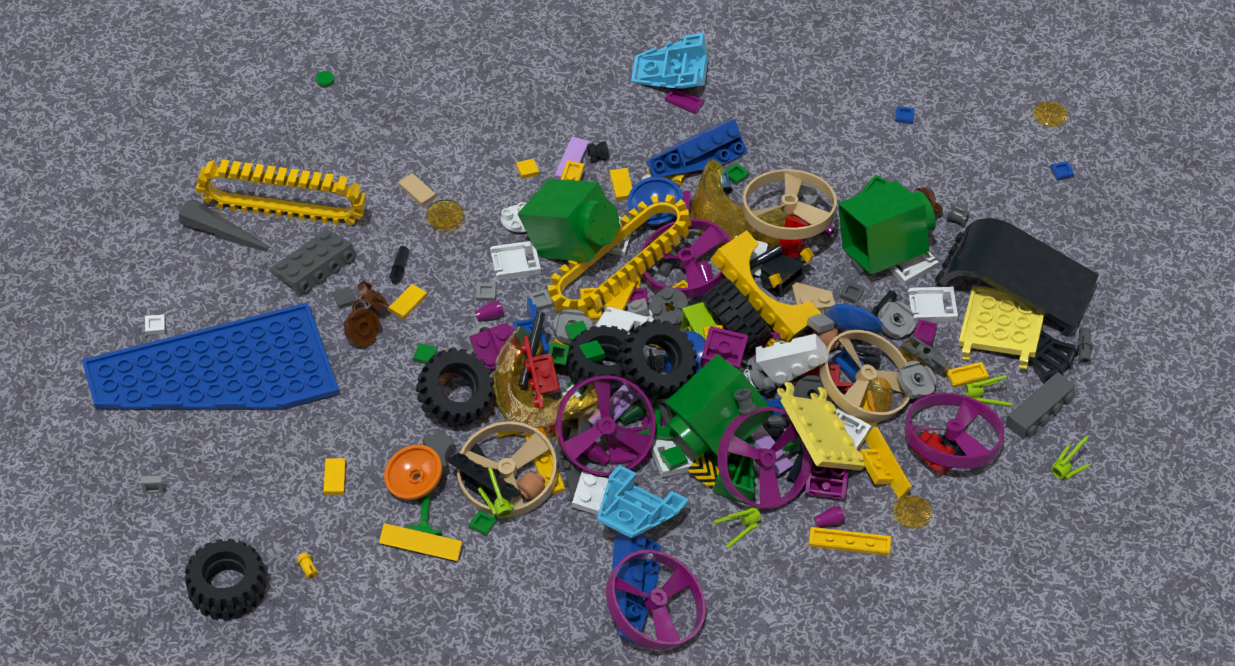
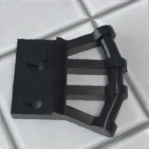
M1041 330L1036 356L1029 357L1028 366H1032L1038 373L1041 382L1045 383L1057 372L1063 375L1065 369H1069L1073 365V359L1078 354L1079 348L1076 345L1056 340ZM1057 349L1066 351L1068 353L1067 356L1058 351ZM1048 353L1061 363L1058 364L1057 362L1046 356V354ZM1039 361L1052 370L1046 372Z

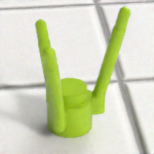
M1006 375L966 384V394L968 397L982 403L1013 406V403L980 398V396L984 395L983 387L997 384L998 381L1006 379Z
M1085 436L1068 456L1063 459L1071 446L1068 444L1057 461L1051 466L1053 475L1060 480L1063 478L1068 480L1073 475L1090 467L1089 464H1086L1071 471L1072 465L1069 462L1088 440V436Z
M488 467L497 495V499L494 501L495 504L493 505L482 488H478V491L492 510L493 516L497 515L498 518H506L515 509L513 500L509 501L502 497L493 469Z
M756 507L729 514L727 517L713 521L714 524L740 518L743 525L749 526L725 546L726 549L734 545L752 529L758 527L757 522L761 521V515Z

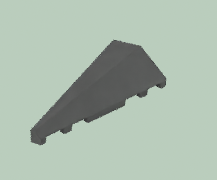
M197 200L186 201L179 212L180 224L215 234L216 238L267 252L269 249L268 245Z
M582 409L569 414L563 412L561 420L563 441L565 442L590 429L591 424L588 422V419L592 414ZM556 414L548 416V420L550 422L554 419L555 427ZM555 430L552 431V436L556 437ZM558 443L555 449L560 471L565 473L566 476L563 484L564 487L569 488L570 492L567 501H573L583 470L567 459ZM581 453L575 460L584 466L585 457Z

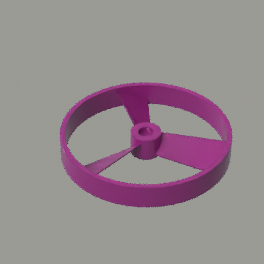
M691 219V226H688V230H704L705 232L690 248L681 249L678 252V256L662 252L664 256L662 258L679 259L680 266L686 270L688 287L676 289L682 291L687 298L702 296L722 279H726V276L720 272L714 278L705 282L696 267L697 258L721 242L725 241L728 243L731 241L724 229L710 221ZM676 221L664 225L650 235L641 251L672 227ZM646 271L643 273L646 283L657 293L663 288L668 287L654 281Z
M594 376L576 384L562 399L555 420L556 437L562 452L576 467L588 473L609 476L613 471H593L584 467L575 459L602 434H611L639 453L634 461L625 466L629 470L640 463L651 448L655 435V415L647 396L632 382L617 376ZM611 379L628 385L642 399L649 418L648 435L618 426L609 417ZM594 381L601 417L596 420L594 427L564 442L561 431L564 408L576 390L586 383Z
M935 393L918 399L910 406L904 426L905 436L909 444L920 455L943 466L964 469L983 466L994 460L1001 450L1005 433L1001 419L991 408L974 398L955 393ZM935 405L960 406L955 419L947 422L946 429L910 424V418L923 408ZM978 414L993 426L998 435L999 443L990 451L964 431V428ZM945 430V437L948 440L955 441L966 456L951 455L938 451L924 443L914 431Z
M757 407L750 414H739L732 420L722 435L717 459L720 477L730 494L746 505L774 508L786 504L802 490L809 477L812 457L800 437L803 450L800 474L788 493L783 497L780 496L773 467L776 462V452L798 436L800 437L785 410L772 407ZM762 411H774L791 422L770 449H756L733 434L745 419ZM727 452L754 458L756 464L760 466V504L747 500L733 485L728 473Z
M655 550L633 552L626 556L612 570L608 577L606 602L609 612L620 630L637 644L653 650H673L686 644L700 630L706 613L704 594L694 574L676 558ZM637 559L657 561L675 571L661 589L655 588L649 594L644 593L616 576L623 564ZM688 586L696 604L697 617L691 634L680 640L665 604L670 596ZM615 589L645 598L646 607L652 611L657 640L639 632L629 623L619 608Z

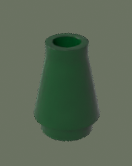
M640 400L635 401L618 417V420L625 426L628 423L644 418L647 409Z

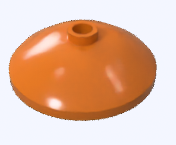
M410 445L402 448L391 457L386 465L384 472L385 484L389 491L400 499L414 500L430 493L439 483L443 470L442 461L432 448L425 445Z

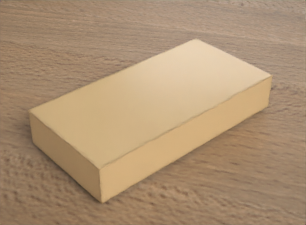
M413 173L398 182V186L421 207L436 198V194Z

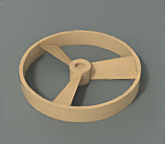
M781 169L761 174L747 185L743 194V214L748 223L759 232L779 239H804L820 234L832 224L836 215L837 198L833 188L822 178L801 170ZM785 181L786 194L782 196L780 206L753 211L749 209L746 201L756 189L769 183ZM801 183L811 185L822 191L832 203L833 208L829 213L798 201L797 194ZM781 207L783 213L795 214L811 225L798 228L780 227L764 222L756 216Z
M849 330L837 335L826 347L827 362L819 365L821 381L830 398L842 410L862 420L884 421L895 416L910 399L897 379L899 372L878 371L868 364L862 366L850 339L866 341L877 346L893 360L899 371L907 363L903 355L888 340L869 331ZM839 341L861 368L855 375L856 382L845 395L835 386L828 368L830 348ZM871 383L904 393L901 405L892 411L872 412L859 407L866 388Z
M508 421L486 426L471 436L460 452L485 468L492 467V469H498L500 477L518 489L514 478L517 474V469L546 451H550L553 457V472L549 483L536 498L526 504L523 503L521 495L512 499L515 509L512 510L513 513L508 517L523 515L541 505L552 492L557 480V460L550 441L539 430L524 423ZM513 430L532 435L511 458H504L499 463L470 451L480 440L497 432ZM457 469L460 488L466 499L477 509L493 515L489 506L478 502L467 492L462 483V471Z

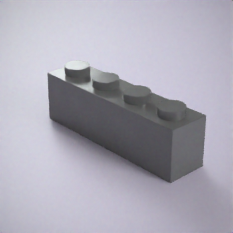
M1057 372L1008 415L1006 427L1023 440L1028 435L1033 436L1038 426L1041 424L1045 425L1053 413H1059L1064 403H1070L1073 400L1076 385Z

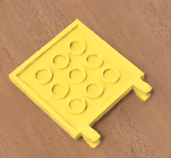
M973 286L959 338V346L963 347L962 360L970 361L972 348L1021 355L1019 368L1027 369L1029 357L1036 356L1044 316L999 289Z
M789 382L784 383L786 392L784 389H777L779 396L782 397L781 403L816 466L860 471L866 467L863 455L855 447L854 439L846 431L845 424L838 417L835 406L826 400L827 391L824 387H818L819 397L816 393H811L812 399L794 397V386Z

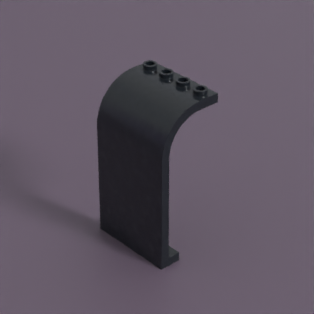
M993 218L978 219L970 223L963 233L961 231L958 233L954 240L957 244H953L948 252L951 255L950 258L947 257L941 266L944 268L943 271L940 270L935 278L937 281L935 287H945L949 280L958 276H971L981 279L1062 326L1061 335L1067 337L1075 329L1099 275L1003 220Z

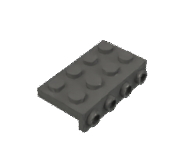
M326 229L269 269L272 275L292 286L296 295L301 297L354 260L356 254L351 242Z

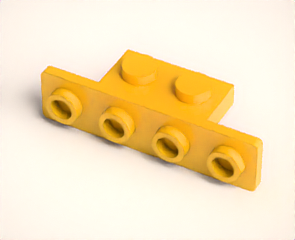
M873 427L865 439L870 449H861L860 451L866 464L865 468L874 484H890L898 499H902L910 490L911 484L878 427Z

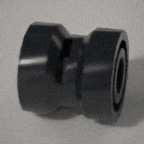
M606 141L599 142L596 145L594 143L587 144L588 157L591 156L590 162L596 161L597 158L602 160L609 158Z

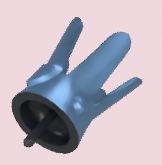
M719 169L718 174L721 183L713 175H710L716 185L719 195L728 196L733 191L729 183V172L727 171L726 179L723 171Z

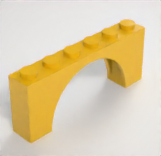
M746 230L719 248L710 260L726 278L733 282L766 323L776 333L780 334V338L788 343L810 327L807 325L808 317L821 314V312L810 300L799 305L780 303L767 296L757 286L751 275L749 262L751 254L759 243Z

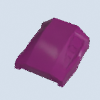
M812 459L811 471L806 481L805 494L824 498L845 499L848 469L816 466Z

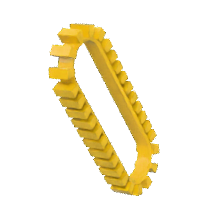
M223 159L220 167L217 166L214 160L207 162L206 167L202 166L196 181L197 193H204L202 200L207 204L212 199L218 201L217 209H223L225 204H231L230 211H237L239 205L242 206L241 212L248 213L249 208L253 207V214H260V210L265 209L264 215L271 216L272 210H276L275 217H282L284 212H288L287 218L294 219L295 213H298V220L305 221L306 215H310L309 221L317 222V218L320 216L322 217L321 223L328 224L329 218H333V225H339L341 219H344L348 226L354 224L355 219L360 220L367 198L365 193H359L360 185L355 182L350 187L347 186L348 178L341 175L338 182H332L334 174L326 173L324 180H321L322 173L314 172L313 178L310 179V171L305 170L302 171L301 177H298L299 170L291 169L288 176L286 175L287 168L282 167L279 168L278 174H274L275 166H268L265 173L263 172L264 165L256 164L255 170L251 171L252 163H245L243 169H240L241 162L233 161L232 167L228 168L230 160ZM227 178L336 193L346 197L350 201L351 206L336 208L232 194L217 189L211 180Z
M658 195L652 196V205L648 207L641 201L637 205L638 212L633 208L628 212L630 219L626 215L620 219L621 226L613 241L608 245H604L590 262L569 260L570 269L566 264L559 268L562 277L556 273L551 276L552 285H548V293L554 309L558 313L562 309L563 311L576 309L584 312L585 316H589L587 307L591 305L597 311L603 307L601 299L607 304L612 300L610 292L614 297L620 293L619 285L624 290L629 286L628 279L633 282L638 278L636 271L642 275L646 271L645 264L650 268L655 264L654 258L659 261L664 257L662 250L667 254L672 250L671 244L676 247L680 243L679 235L683 238L687 237L689 234L688 226H691V218L685 202L680 199L676 203L673 195H666L665 202H660ZM658 213H671L677 217L672 227L588 296L581 299H568L562 295L563 290L568 284L651 216Z

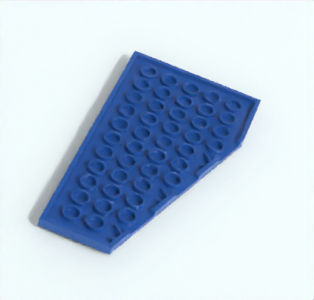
M308 302L82 359L95 409H285L339 394V388Z

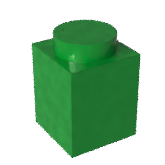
M548 179L517 214L538 255L542 258L590 262L604 245H608L613 241L620 227L618 211L614 204L607 200L599 182Z
M893 181L838 203L842 249L871 275L929 252L928 234L935 230L936 220L929 200L921 191L910 192L899 182Z
M718 354L665 402L676 415L667 423L668 427L698 459L708 450L718 458V448L722 435L732 420L740 414L738 401L734 398L736 391L749 388L752 392V402L755 403L756 407L770 406L744 374ZM762 411L751 415L738 426L733 435L745 441L775 412Z

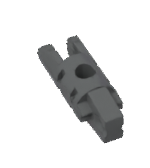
M913 335L908 339L917 348L907 343L901 346L903 350L931 368L935 367L942 372H945L948 368L949 362L943 358L941 353Z

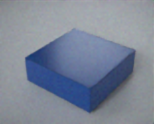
M897 106L895 122L913 124L915 108Z
M1068 161L1051 164L1050 168L1057 181L1074 177V172Z

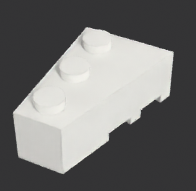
M816 334L792 339V342L784 344L777 342L774 343V346L762 348V346L756 347V363L778 387L827 362L826 345Z

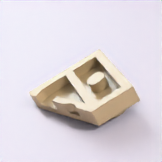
M797 282L791 287L796 305L810 300L819 311H824V308H830L835 305L832 291Z

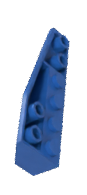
M732 119L724 120L665 149L646 160V164L651 177H661L719 167L748 152L736 120Z
M622 533L615 536L612 570L629 554L641 550L660 551L661 545L642 534L634 538H630ZM647 559L632 560L623 564L616 576L644 593L649 594L656 588L658 582L659 562ZM615 589L617 603L621 612L629 623L641 632L648 612L644 602L645 598ZM617 626L620 637L626 639L627 641L633 644H637L629 637H627Z

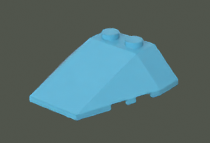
M704 33L686 35L682 37L681 41L673 44L669 42L666 43V47L658 50L653 48L635 56L631 78L632 83L679 89L705 85L708 55Z
M619 465L609 476L597 516L598 522L630 538H634L679 514L689 502V499L673 491L663 500L635 486L637 473Z

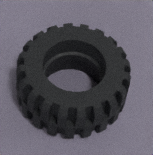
M722 279L704 294V303L726 330L748 335L745 352L752 351L770 336V327L730 279Z
M659 319L652 322H644L626 336L623 340L624 343L619 348L621 352L618 355V362H621L619 370L620 373H624L625 376L623 378L639 387L645 395L649 394V398L654 399L658 396L663 398L676 393L692 378L693 370L697 365V362L694 361L697 353L692 349L694 347L693 341H689L687 338L689 335L685 331L681 332V327L678 325L672 326L671 322L666 320L662 323ZM646 344L660 346L667 352L671 360V371L669 374H659L650 369L646 364L643 356V349Z
M601 325V327L593 326L590 327V330L585 329L580 332V335H577L573 342L570 343L568 352V374L572 379V383L576 385L594 376H617L623 378L625 375L623 372L620 373L619 370L621 362L613 365L596 364L585 357L579 345L597 340L605 352V357L618 361V355L621 353L619 348L624 343L623 340L626 336L629 335L628 331L623 328L620 330L617 326L613 325L612 327ZM611 379L610 397L624 383ZM594 381L586 383L579 388L582 392L586 391L590 396L596 395Z
M450 348L448 352L446 350L439 351L437 355H433L418 376V383L416 385V392H419L417 396L418 402L423 403L421 408L424 412L428 411L430 413L428 417L432 420L437 418L439 424L444 425L447 422L449 427H455L457 423L460 426L467 425L468 422L472 423L481 416L491 402V397L494 395V388L492 387L494 385V378L490 377L492 372L489 367L486 368L484 366L486 362L483 359L479 360L476 358L477 354L474 352L468 354L467 349L462 348L460 351H457L456 348ZM445 373L461 375L471 386V398L465 402H455L448 399L439 388V377Z
M219 539L215 543L209 542L205 544L203 549L200 547L196 550L195 556L192 555L188 560L189 564L185 568L188 597L196 610L200 609V613L205 616L210 614L213 619L223 617V620H229V617L235 616L236 619L241 617V614L244 612L246 614L251 612L252 606L257 607L260 603V598L264 597L266 576L262 558L252 546H246L245 542H235V539H228V541ZM224 570H234L244 575L239 583L228 588H217L207 583L214 574Z

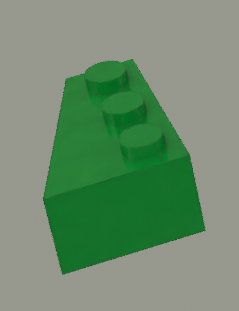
M747 438L745 442L753 446V439ZM731 453L727 456L730 479L737 491L752 502L754 495L753 458ZM718 473L713 492L739 501L726 489L720 473Z

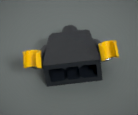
M804 249L797 257L779 254L763 263L760 268V279L764 289H772L781 296L792 285L805 277L804 263H808L810 258L814 257L811 249Z

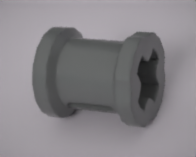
M952 205L946 220H952L961 223V226H965L970 212L957 209Z
M743 388L734 393V398L739 404V413L743 415L750 414L757 408L755 403L752 402V392L749 388Z

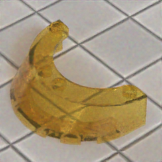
M710 158L703 170L692 199V219H701L717 224L727 232L731 240L747 230L757 241L770 242L773 247L778 245L779 238L763 234L752 227L743 214V207L734 203L726 196L721 187L723 166L718 161ZM780 207L756 217L769 224L784 227L786 217L790 214L783 213ZM699 230L701 235L705 232L704 230ZM723 241L720 244H718L717 247L721 248L727 243Z
M518 325L501 348L495 361L497 366L495 374H492L494 378V385L492 387L495 391L496 403L503 414L513 422L524 423L534 428L555 425L557 410L564 396L559 401L548 398L546 395H542L544 409L535 408L533 397H536L535 390L531 391L530 382H528L527 388L518 386L525 358L521 343H524V336H528L529 340L531 333ZM540 340L538 343L535 356H540L543 350V345ZM590 384L580 397L577 398L574 394L570 397L564 408L561 423L580 418L599 406L593 384Z

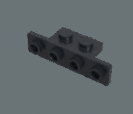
M457 453L449 457L448 463L467 474L464 485L480 494L478 488H482L490 501L495 504L494 501L497 499V495L489 471L481 464L470 460L464 454ZM494 474L502 497L510 501L520 496L521 491L499 478L497 474Z

